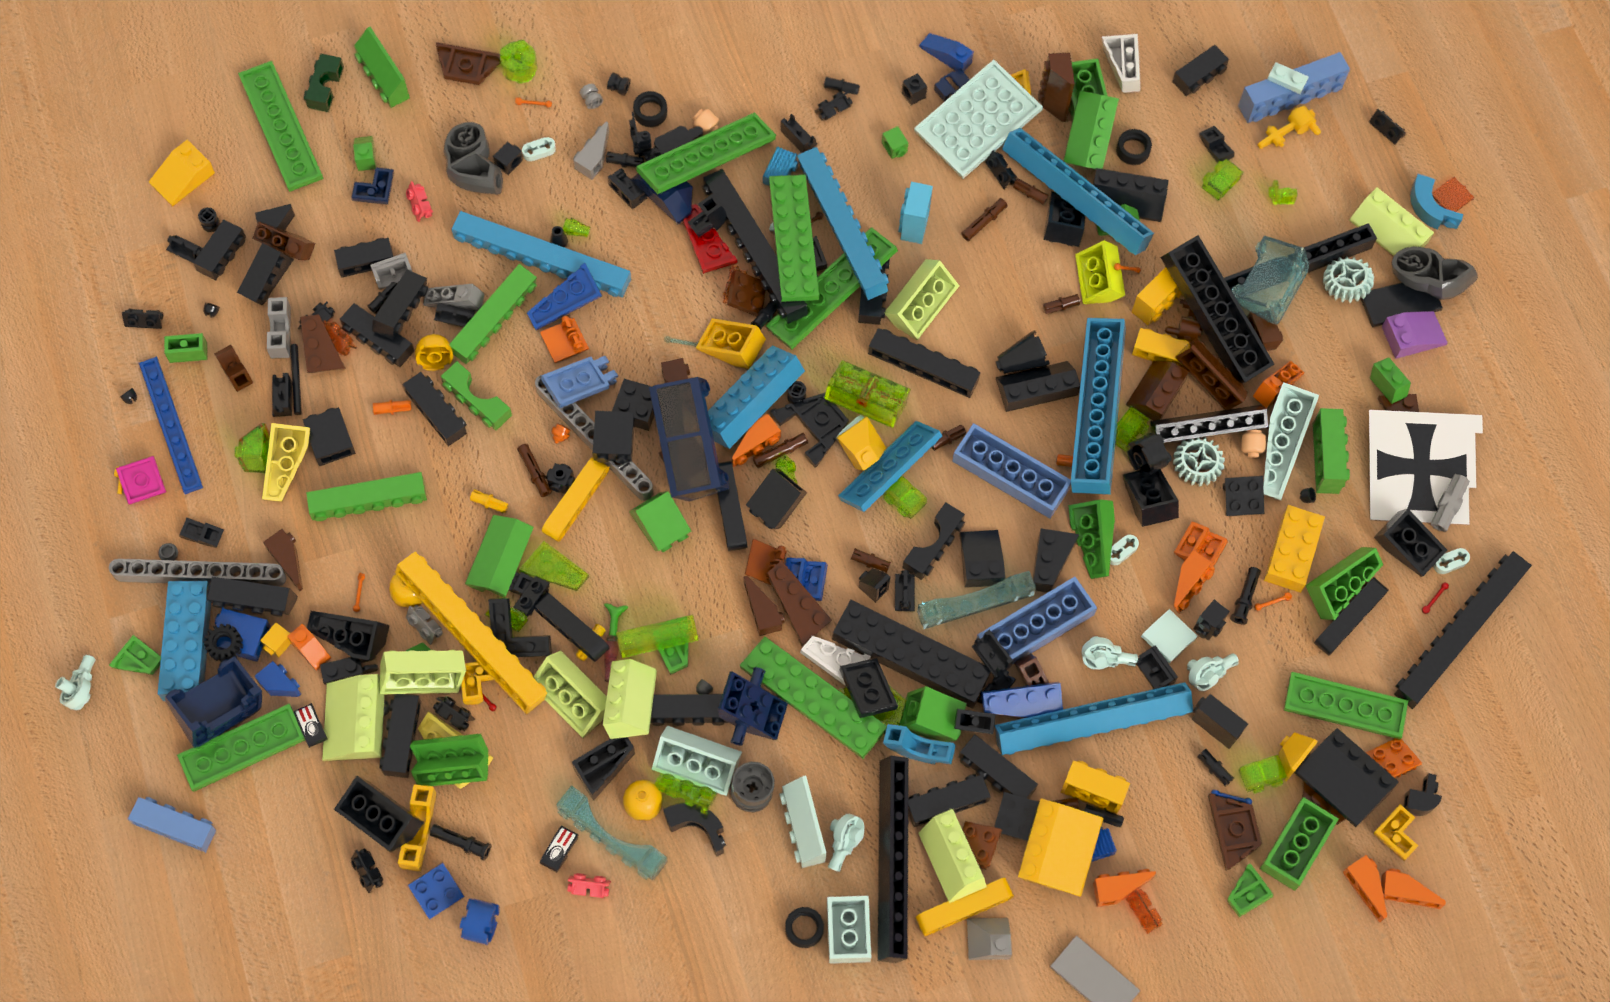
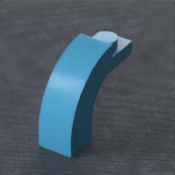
M1417 174L1410 194L1411 204L1416 215L1425 224L1437 230L1440 224L1448 228L1457 229L1464 214L1439 206L1432 195L1435 179Z
M891 724L887 725L883 741L890 750L907 758L929 764H936V762L951 764L956 747L951 742L930 740L915 735L906 726Z

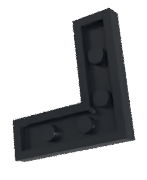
M510 598L488 600L490 627L493 635L505 644L506 649L511 654H514L516 657L552 655L551 635L513 637Z

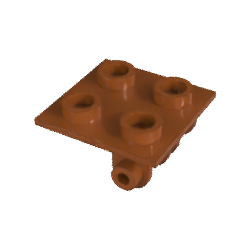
M753 539L745 575L771 585L766 573L781 560L784 562L787 553L786 547L778 546V548Z
M965 821L962 829L979 867L986 870L987 867H990L1002 829Z

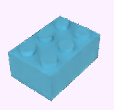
M911 182L910 188H906L898 230L901 233V240L922 244L930 212L933 186Z

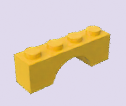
M413 785L410 812L421 819L424 824L413 840L401 846L398 865L401 869L419 872L422 870L437 795L434 787Z

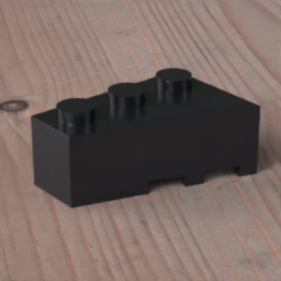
M262 243L237 293L263 305L294 259Z
M1040 529L1031 590L1048 593L1053 589L1077 542L1079 534Z
M628 737L609 739L572 761L575 772L593 801L634 756V746Z

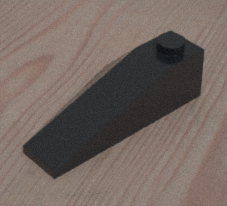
M311 611L307 629L352 658L372 661L385 646L390 625L378 621Z

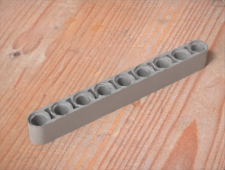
M542 375L538 376L535 380L537 394L593 451V439H590V436L594 435L595 423L575 402L559 408L556 402L552 400L553 398L547 388L540 387L543 385ZM566 410H573L572 413H565ZM580 422L586 423L584 426H577ZM616 461L605 463L640 500L645 501L653 496L651 480L633 462L615 465ZM629 474L636 475L634 478H628L627 476ZM642 487L649 488L647 491L644 492L640 490V488Z
M115 559L109 564L110 573L119 582L168 583V581H208L211 584L212 577L272 586H282L286 582V574L282 567L278 564ZM119 568H124L122 572L116 573ZM143 568L141 573L136 574L138 569ZM158 569H163L160 574H155ZM182 569L180 574L174 575L177 570ZM202 570L199 575H194L196 571ZM216 571H221L220 575L213 576ZM235 572H241L239 576L233 577V574ZM261 572L258 577H252L254 573ZM280 573L277 578H272L273 574Z

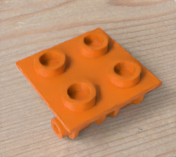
M564 316L560 324L540 332L554 363L589 349L574 318L571 319L568 316Z
M1395 738L1366 752L1394 778H1399L1401 774L1405 775L1406 772L1415 770L1417 766L1422 764L1420 759L1402 739Z

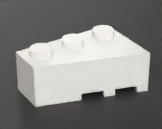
M1138 34L1102 37V48L1122 93L1140 91Z

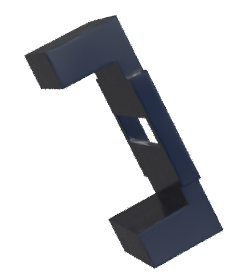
M961 68L955 72H950L942 77L939 82L935 83L934 90L944 102L949 98V95H953L959 90H955L947 81V77H950L959 89L970 80Z

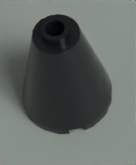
M1036 330L1031 331L997 356L998 360L995 362L999 372L1003 371L1006 374L1050 364L1049 360L1045 361L1047 354L1039 336H1034L1036 335Z

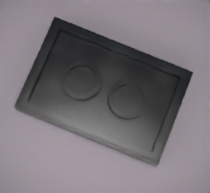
M877 658L840 666L839 671L860 718L897 710V702Z

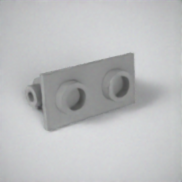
M415 605L413 608L409 606L406 615L408 623L414 626L420 633V636L431 645L435 636L438 638L443 634L442 628L433 619L429 622L426 621L431 616L422 606Z

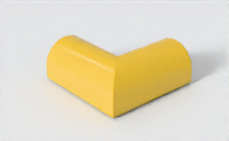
M478 662L465 663L466 672L461 684L463 703L466 705L482 703L483 692L481 682L494 679Z
M1401 804L1373 833L1403 861L1418 847L1403 832L1415 817Z

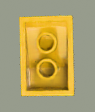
M186 140L170 153L150 179L149 184L173 207L215 174L211 162Z
M712 318L696 349L733 366L749 369L766 338L756 325Z

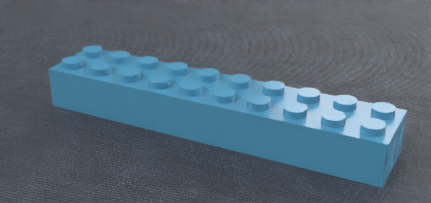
M1087 318L1071 473L1072 493L1111 494L1126 335L1125 319Z

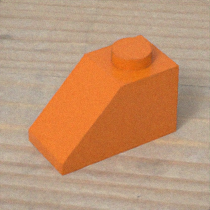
M303 623L287 636L291 644L316 671L320 668V664H324L331 659V656Z

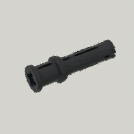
M1256 567L1248 569L1241 596L1235 602L1236 608L1230 619L1237 624L1245 625L1248 622L1247 616L1249 610L1253 607L1251 600L1261 574V570Z
M434 824L430 831V836L464 849L466 854L472 853L477 855L483 861L486 860L490 853L492 845L490 843H482L476 840V837L468 838L437 824Z

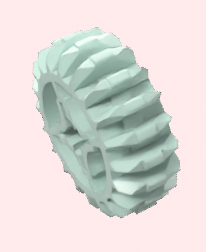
M1346 256L1344 260L1339 257L1338 261L1333 260L1324 272L1323 283L1325 291H1329V296L1334 295L1335 300L1341 298L1342 303L1345 300L1351 303L1352 299L1358 302L1360 298L1364 299L1366 294L1371 292L1374 284L1372 268H1368V263H1363L1362 259L1357 261L1355 256L1352 259Z
M1206 437L1203 440L1195 438V440L1188 439L1187 441H1182L1181 445L1177 446L1176 452L1173 455L1175 458L1173 465H1176L1174 470L1180 472L1179 478L1185 477L1184 482L1190 480L1192 486L1195 482H1198L1199 487L1202 486L1203 482L1206 485H1209L1210 481L1215 482L1224 469L1223 463L1225 458L1221 457L1223 451H1217L1219 445L1213 446V440L1207 442ZM1192 450H1198V452H1195V453H1192V452H1190V454L1187 453V452L1192 451ZM1200 456V461H1201V462H1200L1199 466H1197V465H1198L1197 460H1198V457ZM1208 469H1211V470H1209V471H1207V472H1199L1200 470H1208Z

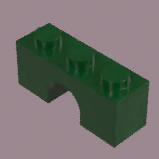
M320 54L319 59L315 61L314 74L310 76L309 88L304 92V101H306L309 109L329 112L334 96L331 88L323 85L329 81H340L344 69L340 57Z

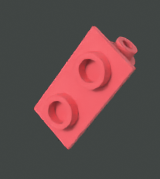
M411 181L406 190V197L410 200L413 215L420 222L422 216L430 218L433 211L429 201L422 202V200H427L424 187L421 184L414 185L413 181Z
M575 873L574 876H570L568 882H572V884H568V892H571V894L586 896L588 888L590 889L591 897L604 898V896H609V889L606 886H609L611 881L606 880V877L594 876L593 879L586 878L585 874Z

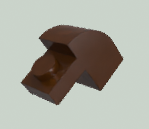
M232 345L214 353L236 392L253 383Z

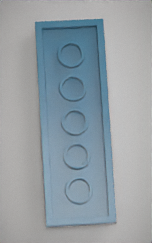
M915 421L884 451L877 462L864 470L838 497L842 502L865 512L925 452L936 444L942 437L941 432Z

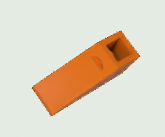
M1290 361L1264 380L1253 397L1267 409L1276 402L1283 382L1293 385L1303 376L1304 372L1298 365Z
M769 414L758 419L748 429L732 457L733 467L743 465L751 456L759 455L767 446H773L779 442L781 430Z
M1195 550L1192 551L1181 566L1174 607L1179 614L1182 610L1187 609L1192 597L1200 593L1204 582L1210 580L1214 575L1215 568L1213 563Z
M1149 869L1138 870L1135 874L1125 871L1118 873V876L1110 877L1109 874L1098 875V878H1095L1093 882L1097 907L1120 903L1152 880L1156 875V871L1150 872Z

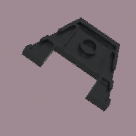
M826 392L803 399L802 402L790 403L783 408L770 410V415L779 426L797 416L819 442L805 452V457L815 468L837 440V435L849 423V419Z

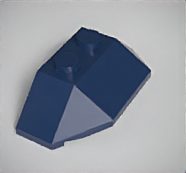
M639 174L631 178L640 190H644L647 197L677 225L692 214L693 187L687 181L657 194Z

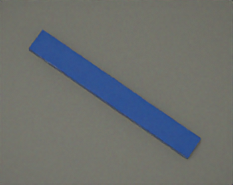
M157 357L140 362L139 365L183 492L188 494L202 489L203 485Z

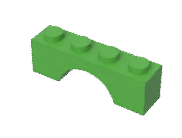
M458 361L441 375L444 389L448 392L452 391L455 394V398L461 404L465 403L469 406L470 412L475 416L479 415L482 418V422L488 428L492 427L494 430H497L512 416L510 407L497 396L491 399H480L469 391L472 382L471 374Z

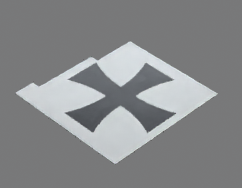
M1369 410L1370 520L1390 521L1398 511L1409 508L1421 522L1432 523L1438 510L1437 505L1441 496L1447 490L1453 475L1457 474L1467 477L1470 482L1462 497L1463 503L1450 524L1469 525V488H1476L1475 433H1483L1482 415Z

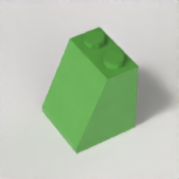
M669 491L660 492L629 511L655 551L661 550L664 552L672 547L671 543L676 540L678 542L685 540L689 537L687 534L691 532Z
M926 686L907 693L899 726H906L915 735L943 742L956 741L961 734V730L954 729L956 710H965L966 703Z

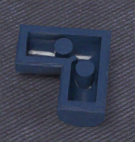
M375 168L373 184L354 182L352 201L388 205L394 169Z

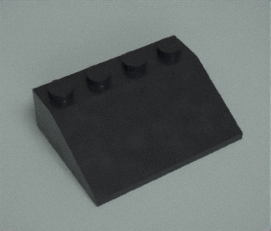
M1338 728L1294 772L1354 827H1357L1399 783Z

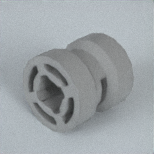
M595 84L585 85L580 90V95L585 99L588 109H595L603 103V98L597 93L598 89Z

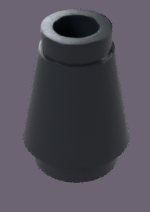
M553 227L550 243L565 248L568 244L566 234L562 227Z

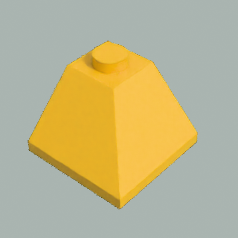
M867 416L836 437L854 468L862 471L877 462L886 449Z
M1295 732L1291 737L1286 735L1279 744L1282 746L1279 751V758L1284 781H1288L1316 745L1317 740Z

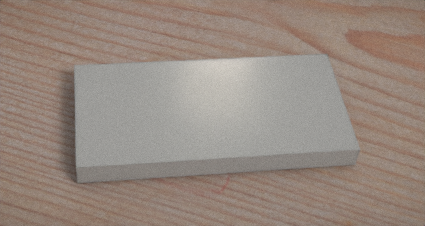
M1078 936L1071 941L1050 966L1054 972L1089 1002H1131L1140 992L1135 985Z

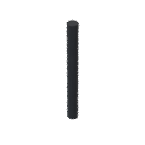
M291 344L294 414L301 415L298 345Z

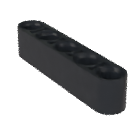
M732 462L719 463V467L729 476V489L718 492L717 495L728 551L748 548Z
M1373 577L1339 614L1336 620L1316 639L1314 644L1330 656L1386 595L1389 589Z
M546 592L533 606L541 617L592 661L596 662L610 649L609 645L550 593Z

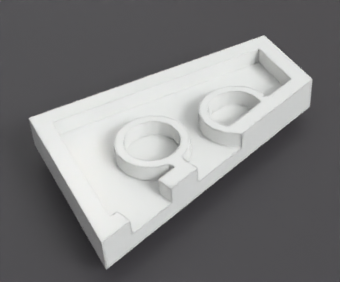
M812 636L800 651L802 655L843 685H845V682L839 671L840 666L871 659L870 655H862L854 652L852 649L836 646L835 643Z

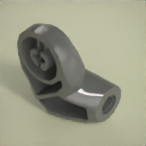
M465 122L453 127L447 134L443 151L447 160L446 172L449 180L459 188L471 192L500 194L503 188V176L501 169L488 159L490 148L484 128L474 122Z
M1407 247L1398 251L1392 260L1393 274L1405 286L1417 291L1426 292L1440 300L1452 299L1460 295L1476 282L1478 278L1476 270L1468 262L1460 259H1444L1437 251L1430 248Z

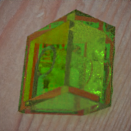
M260 423L240 438L238 446L235 447V457L238 459L239 465H241L244 472H266L270 432L265 423Z

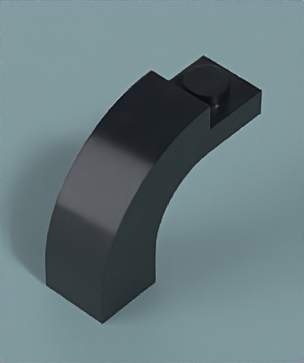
M680 803L663 809L671 832L687 826L698 827L707 834L716 857L724 854L723 847L726 844L723 836H718V834L724 832V828L717 816L710 810L693 803Z

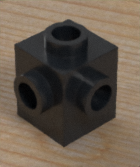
M555 463L546 475L549 488L558 493L565 494L575 481L573 470L566 464L559 465Z

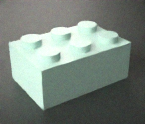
M869 896L827 897L829 963L870 962Z

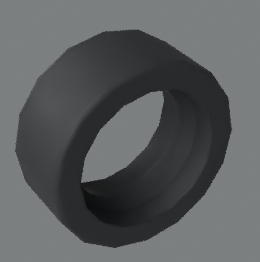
M647 91L638 95L633 104L636 121L645 127H655L663 123L668 112L665 98L654 91ZM654 102L660 105L661 111L654 116H645L641 114L640 107L645 103Z
M1130 129L1123 132L1119 137L1116 148L1118 157L1126 164H1142L1150 155L1152 148L1151 138L1147 133L1138 129ZM1128 140L1139 141L1145 147L1144 152L1141 154H1131L1125 150L1124 143Z
M800 907L794 909L788 915L785 923V933L787 939L793 945L799 948H809L815 946L821 940L824 922L816 910L810 907ZM800 916H809L816 923V932L809 939H800L793 933L792 925Z

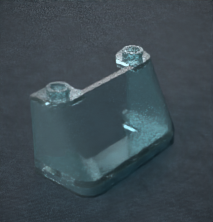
M1264 236L1261 242H1258L1255 251L1257 252L1258 260L1243 285L1237 284L1231 291L1241 307L1277 325L1280 323L1309 269V262L1305 248Z

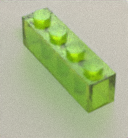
M693 615L616 632L622 658L699 640Z

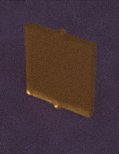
M1455 177L1432 192L1433 198L1439 206L1457 212L1474 199V196L1466 189V186L1462 185Z

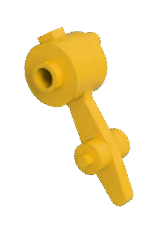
M1306 106L1293 109L1287 118L1290 124L1279 130L1275 126H1268L1266 131L1268 137L1257 144L1258 147L1262 149L1271 143H1274L1276 147H1283L1285 142L1283 136L1292 130H1295L1297 134H1303L1311 129L1315 135H1319L1321 130L1316 125L1315 113L1312 109L1308 110Z

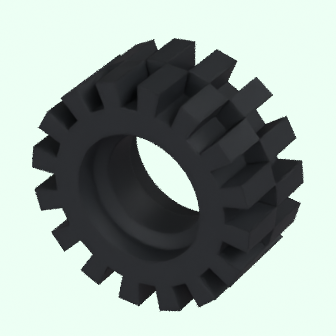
M220 624V627L213 626V631L209 629V635H205L206 641H204L205 649L209 655L216 661L220 660V662L234 656L237 658L236 654L242 652L240 648H243V639L236 628L231 627L229 624H226V626ZM224 636L231 639L230 646L224 650L218 649L216 646L218 639Z

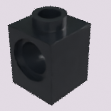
M917 73L903 81L902 94L912 106L926 98L927 85Z
M507 141L493 155L494 164L509 175L523 161L522 151L518 146L512 145Z

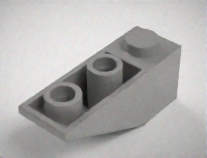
M608 122L597 128L595 135L586 141L584 148L577 152L573 158L575 170L591 180L603 168L609 136Z
M474 284L428 288L423 305L437 308L438 303L478 311L482 307L485 294Z

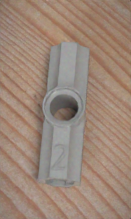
M1457 474L1453 475L1447 490L1438 502V510L1431 523L1434 529L1443 532L1448 530L1454 515L1457 514L1463 503L1462 497L1470 482L1467 477Z

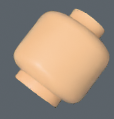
M701 109L692 119L694 121V128L697 126L703 128V136L719 129L717 125L719 118L709 109Z
M1247 430V433L1242 435V452L1248 454L1250 458H1259V454L1266 452V435L1261 430Z

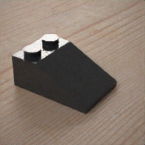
M1051 191L1043 240L1080 247L1085 227V215L1076 210L1068 201L1062 199L1058 193Z
M1140 470L1123 474V480L1132 506L1142 527L1179 518V500L1161 470L1148 477L1141 476L1140 474L1143 472Z
M1409 508L1398 511L1374 537L1388 553L1421 577L1447 551Z
M998 530L960 532L965 588L1004 585L1006 577Z

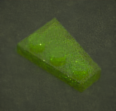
M545 541L541 543L519 569V572L533 577L536 576L574 591H578L589 578L588 573Z
M661 773L655 782L658 790L673 798H683L685 804L690 807L693 804L700 807V812L707 814L717 796V792L709 787L697 786L689 780H680L668 773Z

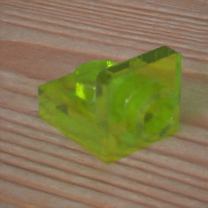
M1278 180L1273 181L1268 191L1269 198H1272V205L1294 204L1298 196L1297 189H1279Z

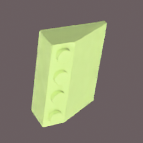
M357 675L327 683L324 732L327 740L323 741V761L382 757L385 694H380L379 692L380 675Z

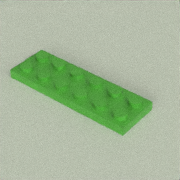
M1291 672L1284 711L1401 739L1408 700Z
M287 704L221 734L200 747H193L177 756L191 790L194 792L305 741V738L291 705Z

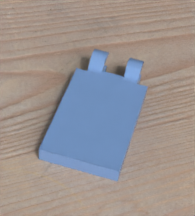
M602 356L597 360L588 357L542 375L541 380L557 406L561 408L609 389V385L617 383L615 378L618 375L615 370L603 375L601 371L608 368L606 364L609 361L606 356Z

